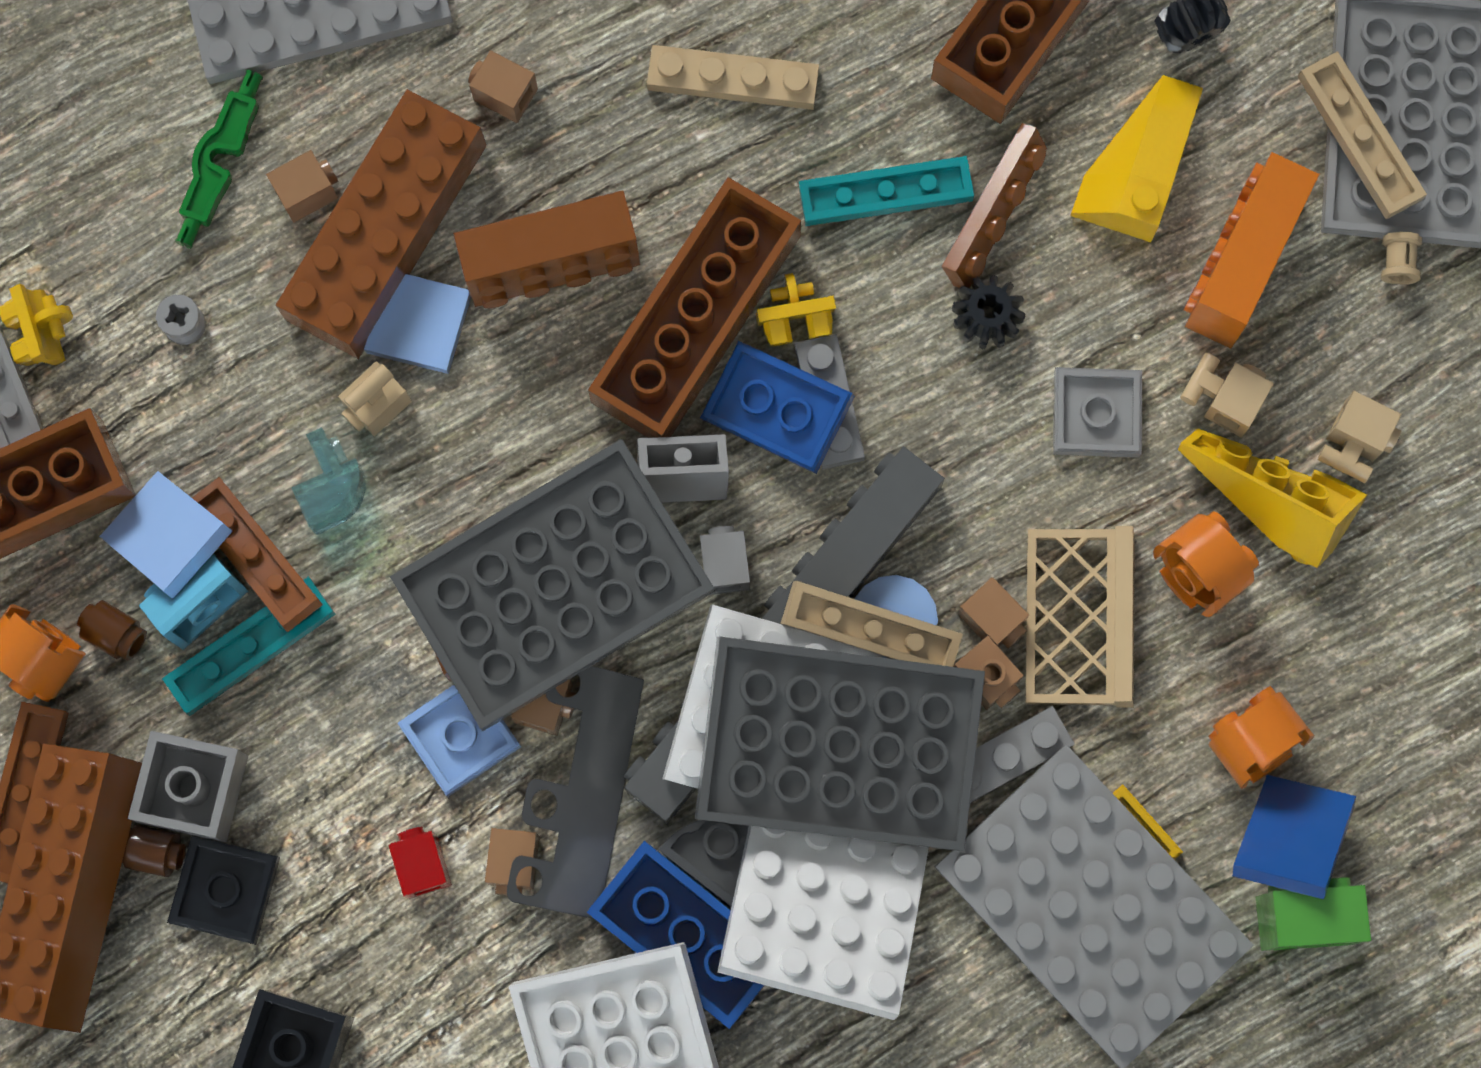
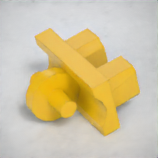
M793 273L784 274L786 287L770 289L772 302L788 299L789 304L757 309L758 326L763 325L764 334L770 347L793 342L789 321L805 318L809 340L832 335V313L836 309L834 295L799 302V297L814 295L813 284L808 282L796 285Z
M23 284L9 288L12 299L0 306V317L7 328L14 330L21 328L24 336L11 343L10 350L13 361L24 366L41 362L56 366L66 361L60 339L66 336L63 325L73 319L71 308L65 305L57 306L54 296H46L45 291L41 289L28 290Z

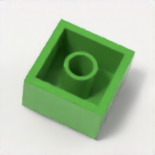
M1331 878L1324 899L1273 886H1268V893L1255 897L1261 951L1348 946L1371 941L1365 885L1351 886L1350 878Z

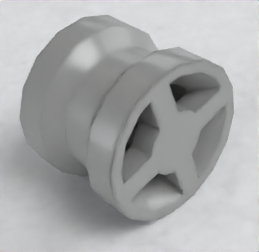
M175 294L165 298L156 310L158 326L172 342L178 345H188L196 342L205 331L206 321L204 314L194 301L185 295Z

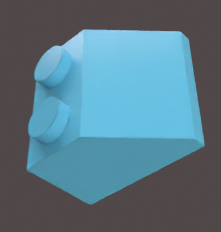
M213 553L173 599L157 585L153 584L145 592L144 597L146 599L139 604V607L166 639L184 650L241 599L248 590Z

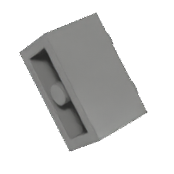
M725 434L638 438L637 464L661 503L727 500L729 468Z

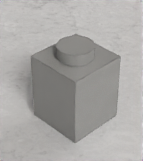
M719 526L709 529V535H700L704 572L715 588V592L710 595L750 590L744 530L735 531L733 526Z

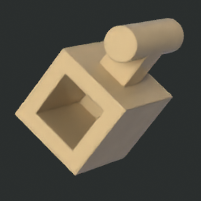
M1205 353L1180 398L1192 406L1197 404L1202 393L1213 398L1204 417L1242 438L1250 428L1274 383L1267 380L1266 374L1259 368L1249 364L1242 366L1236 362L1226 378L1222 379L1213 374L1220 363L1219 358L1213 354Z
M377 361L338 396L346 408L341 415L355 430L360 432L365 427L374 437L412 402L406 390L393 378L394 375L383 364L380 365Z
M1353 391L1344 401L1326 439L1342 446L1341 451L1325 444L1317 460L1356 480L1366 483L1373 468L1358 461L1359 457L1362 456L1374 462L1383 451L1390 454L1402 430L1395 428L1402 414Z

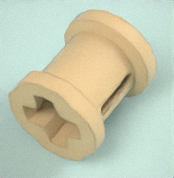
M1394 232L1384 235L1382 244L1387 247L1386 269L1381 272L1382 281L1398 285L1419 282L1421 280V272L1417 270V249L1422 245V237L1412 232Z

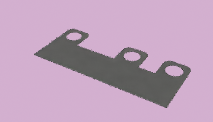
M591 666L578 674L580 688L576 695L569 698L563 697L556 688L546 693L547 699L554 704L582 710L568 786L541 779H533L527 785L522 809V819L527 825L559 832L554 860L550 862L523 855L516 857L511 865L507 897L514 903L594 919L587 911L605 889L624 789V775L627 772L644 679ZM540 790L552 792L557 801L556 811L548 819L536 817L531 808L532 798ZM528 866L536 868L542 876L541 888L532 896L521 894L516 885L518 873L521 869Z

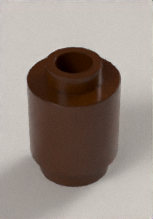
M104 600L99 601L96 605L91 603L86 606L77 621V626L80 627L79 637L115 659L122 657L127 661L131 660L139 652L147 636V631L140 627L138 620Z
M135 825L133 828H130L122 863L126 869L169 877L174 870H179L182 867L186 846L181 843L178 833Z

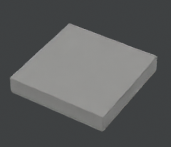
M1056 367L1054 370L1053 455L1140 458L1142 454V370Z

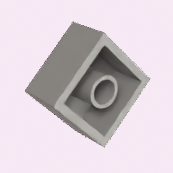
M150 731L128 819L147 826L227 843L248 755L235 748Z

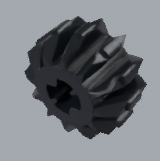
M1177 0L1162 9L1154 22L1158 28L1157 33L1162 43H1165L1168 51L1182 53L1185 50L1190 51L1197 46H1202L1205 42L1214 39L1216 35L1224 32L1231 19L1224 0Z
M996 275L990 277L989 283L986 286L978 276L973 278L972 289L962 286L958 292L961 300L954 301L952 305V312L960 315L954 319V328H968L963 340L968 343L977 336L980 338L979 348L986 349L991 338L998 348L1004 346L1005 335L1010 338H1016L1019 333L1016 324L1023 323L1026 315L1018 309L1024 302L1021 295L1010 296L1014 287L1012 282L1006 283L1002 288L997 287L998 277ZM984 306L992 307L993 318L984 317Z

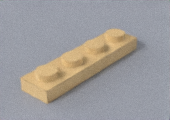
M652 45L647 90L814 110L819 64Z
M1337 51L1301 70L1298 79L1385 219L1422 201L1427 193L1339 52Z
M793 581L781 620L782 625L877 653L890 659L950 667L954 666L963 636L962 633L799 581Z

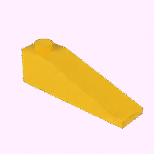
M1163 75L1085 173L1070 216L1147 242H1152L1177 173L1203 88Z
M1196 429L1180 443L1178 451L1278 548L1288 552L1297 562L1312 565L1315 568H1318L1333 553L1367 497V494L1329 474L1315 469L1311 476L1288 468L1289 460L1275 456L1274 460L1260 459L1252 456V451L1247 445L1201 429Z

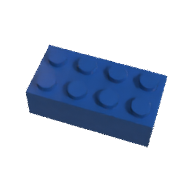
M643 841L587 911L591 917L635 953L685 942L702 1007L728 1029L733 1027L765 986L717 972L731 910L646 841Z

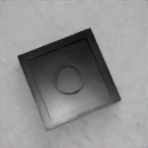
M192 835L167 923L256 945L280 857Z

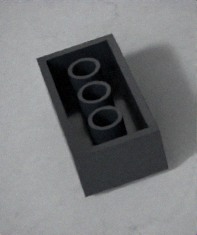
M259 989L232 1068H338L355 1017L276 992Z

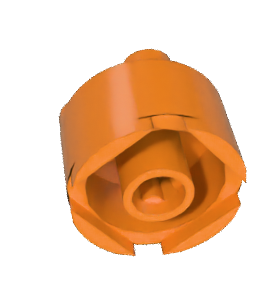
M1215 511L1207 516L1203 514L1195 515L1158 544L1153 551L1155 560L1160 556L1162 557L1165 567L1160 570V573L1170 589L1189 608L1192 609L1197 604L1205 608L1206 610L1201 614L1205 617L1213 616L1254 582L1253 570L1259 566V561L1254 552L1245 545L1240 546L1237 540L1230 534V527L1225 518Z
M11 604L0 618V671L12 679L9 687L21 696L32 700L35 695L41 700L49 702L51 699L56 698L86 653L79 651L81 646L48 621L42 619L39 622L33 619L31 622L26 619L31 613L30 611Z
M1271 686L1254 696L1249 701L1251 706L1241 716H1238L1233 711L1219 720L1213 726L1214 731L1208 736L1211 740L1208 744L1241 789L1246 788L1249 781L1255 783L1294 756L1291 750L1294 746L1300 743L1305 747L1315 736L1282 692L1276 693Z

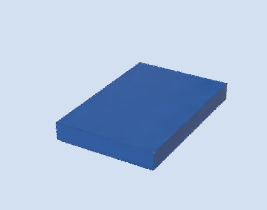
M738 341L700 418L711 425L817 474L855 395Z
M1267 775L1235 859L1232 876L1324 899L1355 807L1356 796Z

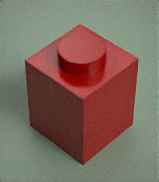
M423 827L412 828L397 834L399 841L388 844L403 897L412 899L452 886L438 836L433 831L425 832Z

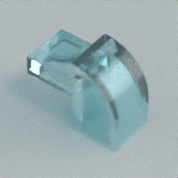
M322 427L306 434L323 473L292 487V491L307 524L316 535L350 519L361 506L366 491V479L359 462L355 458L341 465L342 462L348 460L338 437L335 436L330 439Z

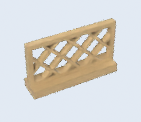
M1115 526V529H1028L1027 613L1029 617L1027 618L1026 704L1116 705V708H1134L1135 533L1133 526ZM1037 540H1056L1067 552L1049 569L1037 557ZM1065 540L1079 541L1071 547ZM1089 540H1107V556L1094 569L1077 553ZM1071 557L1089 572L1072 590L1055 575ZM1037 565L1045 572L1038 580ZM1106 566L1107 582L1099 575ZM1051 578L1067 595L1048 612L1037 601V590ZM1095 578L1107 590V599L1092 612L1076 595ZM1073 600L1089 617L1070 634L1054 616ZM1038 609L1044 617L1036 624V612ZM1107 609V623L1105 624L1098 617ZM1050 621L1066 639L1050 655H1047L1036 644V634ZM1094 621L1106 633V644L1092 656L1076 638ZM1072 643L1088 661L1070 678L1053 660ZM1036 652L1044 659L1037 667ZM1105 653L1106 669L1098 662ZM1048 665L1066 681L1054 694H1035L1036 677ZM1094 665L1106 677V695L1086 694L1075 682ZM1072 687L1078 694L1064 693Z

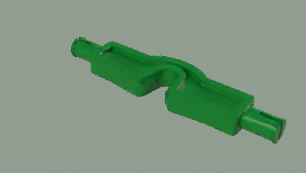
M246 70L238 93L234 91L228 93L215 126L201 137L195 147L192 157V172L194 176L179 209L184 222L175 239V242L183 247L185 245L186 248L192 249L200 226H210L217 207L232 182V175L229 170L214 164L213 158L218 154L233 155L235 157L243 155L251 126L259 109V105L254 97L263 80V76L257 72L253 74L251 70Z

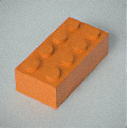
M1271 152L1265 165L1256 162L1240 192L1232 213L1229 215L1220 233V238L1202 270V275L1183 309L1190 313L1184 327L1230 349L1233 347L1249 322L1319 177V173Z

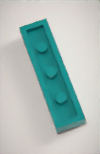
M967 156L801 180L798 185L805 227L972 202L974 199Z
M309 576L303 581L323 605L289 632L282 627L267 606H265L162 678L188 716L196 713L336 615Z

